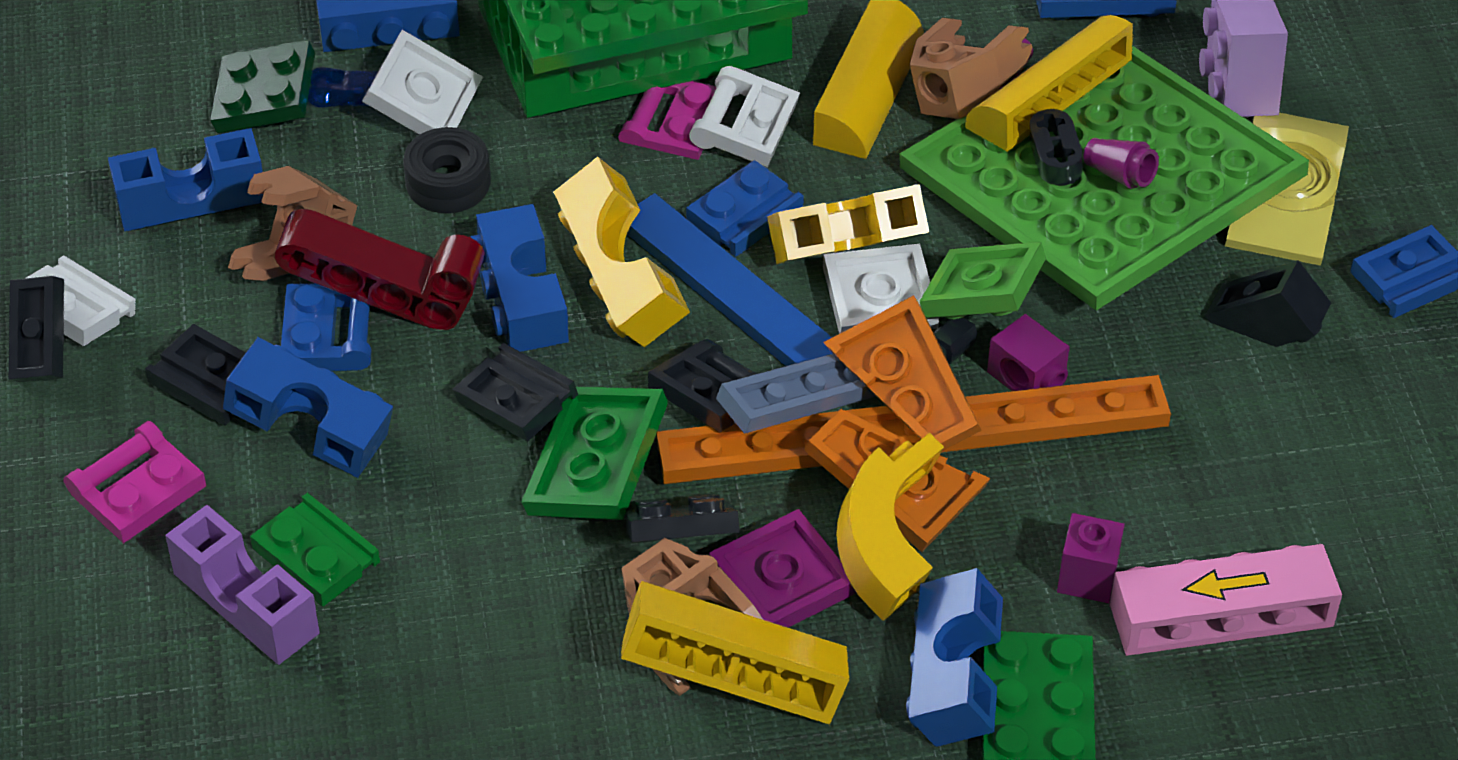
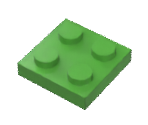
M1029 242L950 249L920 299V305L926 318L945 317L946 319H959L966 315L985 313L1003 316L1013 311H1018L1046 260L1042 243Z

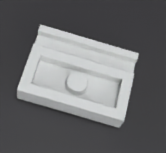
M64 255L58 258V265L52 268L47 265L26 277L34 278L53 275L64 279V335L82 346L87 345L119 325V318L122 316L132 317L135 315V298Z

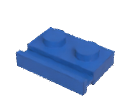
M753 160L686 208V219L719 246L725 244L730 248V254L737 257L770 233L768 216L780 211L803 207L804 195L800 192L796 194L791 192L785 181Z
M1430 225L1354 258L1350 272L1379 304L1384 302L1390 308L1389 314L1396 318L1458 290V251Z

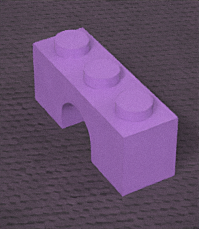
M208 505L165 535L174 575L278 665L320 634L314 595L278 564L265 574L261 573L246 552L242 534Z

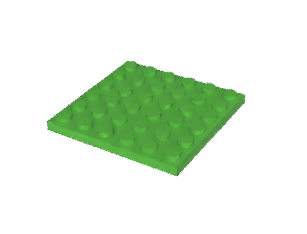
M1132 46V60L1063 110L1071 117L1082 148V175L1072 184L1057 186L1049 184L1041 178L1030 146V135L1007 152L966 129L965 121L967 116L951 122L899 153L900 168L1005 245L1041 242L1046 260L1040 270L1096 311L1308 175L1309 160L1134 46ZM1049 132L1050 137L1055 136L1053 132ZM1092 138L1146 142L1151 149L1157 152L1159 157L1156 176L1148 186H1138L1135 189H1130L1085 164L1083 155L1087 143ZM1057 157L1059 163L1063 162L1061 157Z

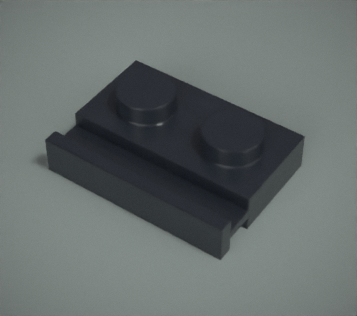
M193 323L160 354L161 360L155 366L149 364L145 368L147 381L226 426L230 422L229 416L232 414L223 409L226 380L246 352Z
M503 343L498 347L500 353L493 360L487 357L456 385L453 391L458 403L528 442L563 410L561 404L568 397L575 399L578 396V392L573 380Z

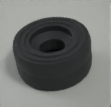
M455 127L435 128L413 139L405 151L403 165L406 189L411 199L420 207L436 213H457L474 207L486 196L491 183L489 152L484 142L474 133ZM442 167L459 168V171L449 174L435 172L436 169Z

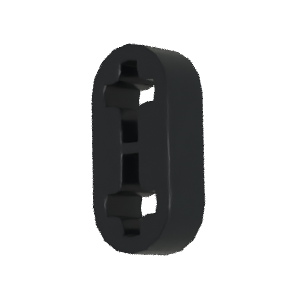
M1045 109L1035 113L1030 119V146L1039 175L1047 183L1057 186L1076 182L1082 175V148L1071 117L1064 111L1057 109ZM1049 132H1053L1055 136L1050 137ZM1057 157H1061L1063 162L1059 163Z

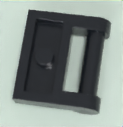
M704 339L648 372V388L663 389L668 401L721 433L735 424V421L716 399L721 384L756 375L757 373L723 354V348L710 339Z

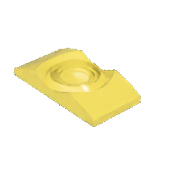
M1284 113L1273 116H1254V125L1309 160L1308 175L1230 224L1225 247L1295 261L1299 260L1300 262L1321 266L1349 126Z

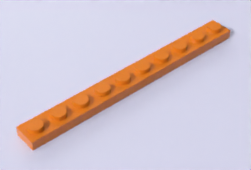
M1159 375L967 396L966 399L982 431L952 445L942 452L1168 427L1171 412ZM887 406L845 410L898 435L900 443L909 440L915 445L921 440ZM838 411L812 414L746 434L743 433L736 423L721 433L710 426L657 431V450L663 484L820 467L821 465L806 453L804 448L808 440Z

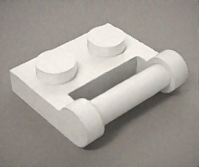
M723 67L715 80V93L702 119L695 121L689 133V138L699 148L710 149L717 147L750 161L755 160L761 165L768 167L796 107L800 92L736 67ZM738 94L746 96L733 127L730 128L720 124L733 96Z

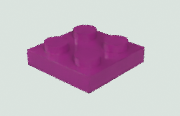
M799 509L709 552V556L717 560L718 567L724 571L753 603L763 620L787 628L856 594L840 559Z

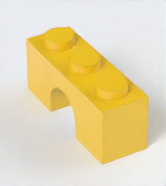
M920 184L872 193L841 202L821 203L780 211L767 217L776 264L912 238L929 233Z

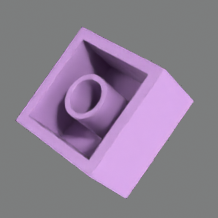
M1212 0L1211 8H1205L1203 13L1204 33L1208 36L1207 48L1201 49L1199 55L1201 76H1207L1209 96L1242 117L1279 115L1288 32L1274 0Z

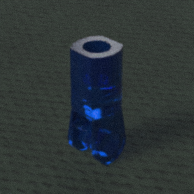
M326 67L316 68L312 71V86L309 89L308 101L312 105L321 108L343 105L369 106L362 101L378 71H345Z

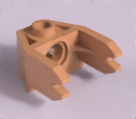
M941 18L916 40L910 62L921 114L955 119L967 116L973 108L1000 90V87L1027 63L1032 51V44L1022 43V40L1029 33V29L1027 27L1008 26L984 48L964 46L965 36L955 35V32L962 25L961 20Z
M290 166L254 174L247 193L250 195L263 194L262 203L277 205L269 240L235 249L230 258L228 268L231 270L244 268L242 277L248 280L264 281L288 274L289 272L283 270L277 264L274 257L290 213L297 209H309L352 225L357 205L318 179Z
M662 539L622 567L629 614L640 582L644 581L706 602L711 600L719 606L763 620L753 603L724 571L718 567L717 560L714 557L694 554L688 547L669 539ZM653 669L667 687L677 695L681 696L690 689V685L686 681L687 679Z

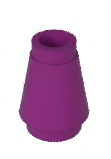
M1092 138L1087 143L1083 155L1086 165L1093 167L1130 189H1135L1138 186H1148L1155 178L1159 166L1157 152L1151 149L1148 143L1142 141Z

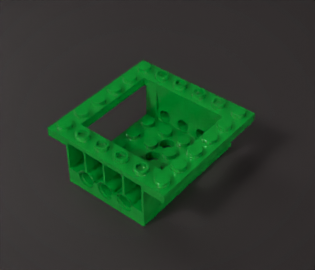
M478 0V7L527 118L641 93L653 87L663 88L717 76L720 70L726 66L743 70L792 59V17L808 14V0Z

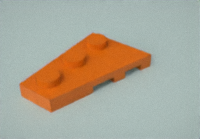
M914 295L823 342L920 439L930 432L944 446L943 450L982 431Z
M840 409L808 440L804 451L850 489L860 468L878 447L890 457L903 443H900L898 435ZM940 455L932 470L895 500V518L902 535L918 550L923 552L985 488L990 480L989 477L974 470L969 475L946 464L948 458Z

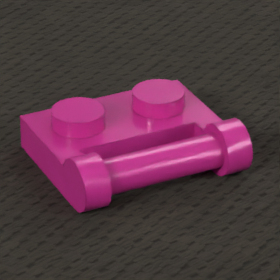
M690 81L663 88L653 87L644 92L632 119L623 124L618 136L619 141L699 160L703 148H699L691 142L689 133L695 121L702 119L715 93L716 86ZM664 93L674 95L675 98L659 131L648 130L647 128Z
M146 421L134 430L135 436L82 471L77 468L64 477L65 486L70 494L123 544L206 487L204 473L169 443L159 428L151 421ZM146 452L152 456L151 459L104 491L100 492L95 488Z

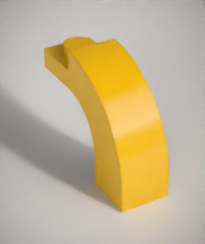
M930 432L915 445L909 440L904 442L890 457L878 447L860 468L844 498L839 512L837 545L844 571L858 595L882 621L920 590V584L925 582L933 568L904 538L897 525L894 512L895 500L932 470L944 449V446Z

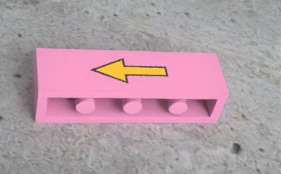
M1323 544L1303 547L1292 545L1281 550L1252 554L1241 552L1230 557L1201 561L1190 559L1178 564L1150 568L1139 566L1127 571L1115 572L1110 607L1125 655L1129 656L1334 627L1342 593Z

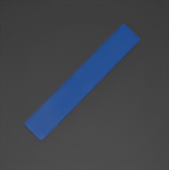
M654 193L638 204L641 211L632 222L627 235L781 363L789 366L833 354L823 343L832 338L828 333L657 194Z

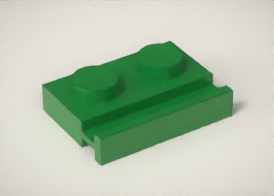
M308 492L302 496V502L295 508L289 506L250 536L254 551L272 566L278 564L309 590L314 595V600L322 607L360 579L364 569L370 565L375 567L380 563L379 550Z

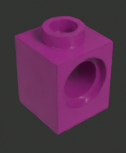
M1024 314L991 339L987 373L1011 391L1063 386L1068 377L1067 363L1070 346L1027 314Z
M1072 513L1062 554L1057 593L1104 603L1110 602L1125 523Z

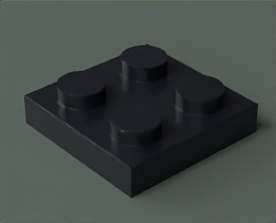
M719 494L689 496V505L674 507L667 503V499L636 501V510L626 511V532L632 542L740 532L738 510L729 502H724V499L720 498Z

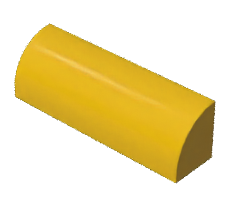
M870 0L814 111V146L867 159L910 69L916 40L924 34L920 20L903 2L899 0Z
M1113 15L1098 18L973 108L966 117L965 128L1008 152L1030 135V119L1035 113L1045 109L1065 110L1132 60L1133 23Z
M644 581L640 582L624 633L621 659L830 725L849 682L847 646Z

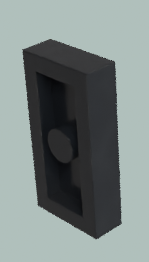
M52 275L10 280L8 379L17 382L63 378L64 279Z

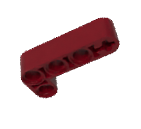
M297 209L292 211L287 218L274 258L277 264L290 274L428 328L449 330L457 325L473 295L485 252L483 247L471 237L452 235L442 241L435 257L432 258L309 209Z

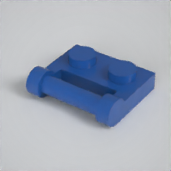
M316 283L287 284L281 346L290 350L294 356L318 368H325L330 371L363 370L371 363L372 348L367 343L370 304ZM337 307H350L347 342L342 346H334Z

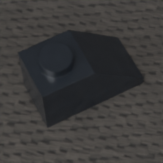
M1299 260L1223 283L1205 317L1212 324L1278 347L1296 341L1300 343L1306 342L1316 336L1322 328V321L1332 303Z

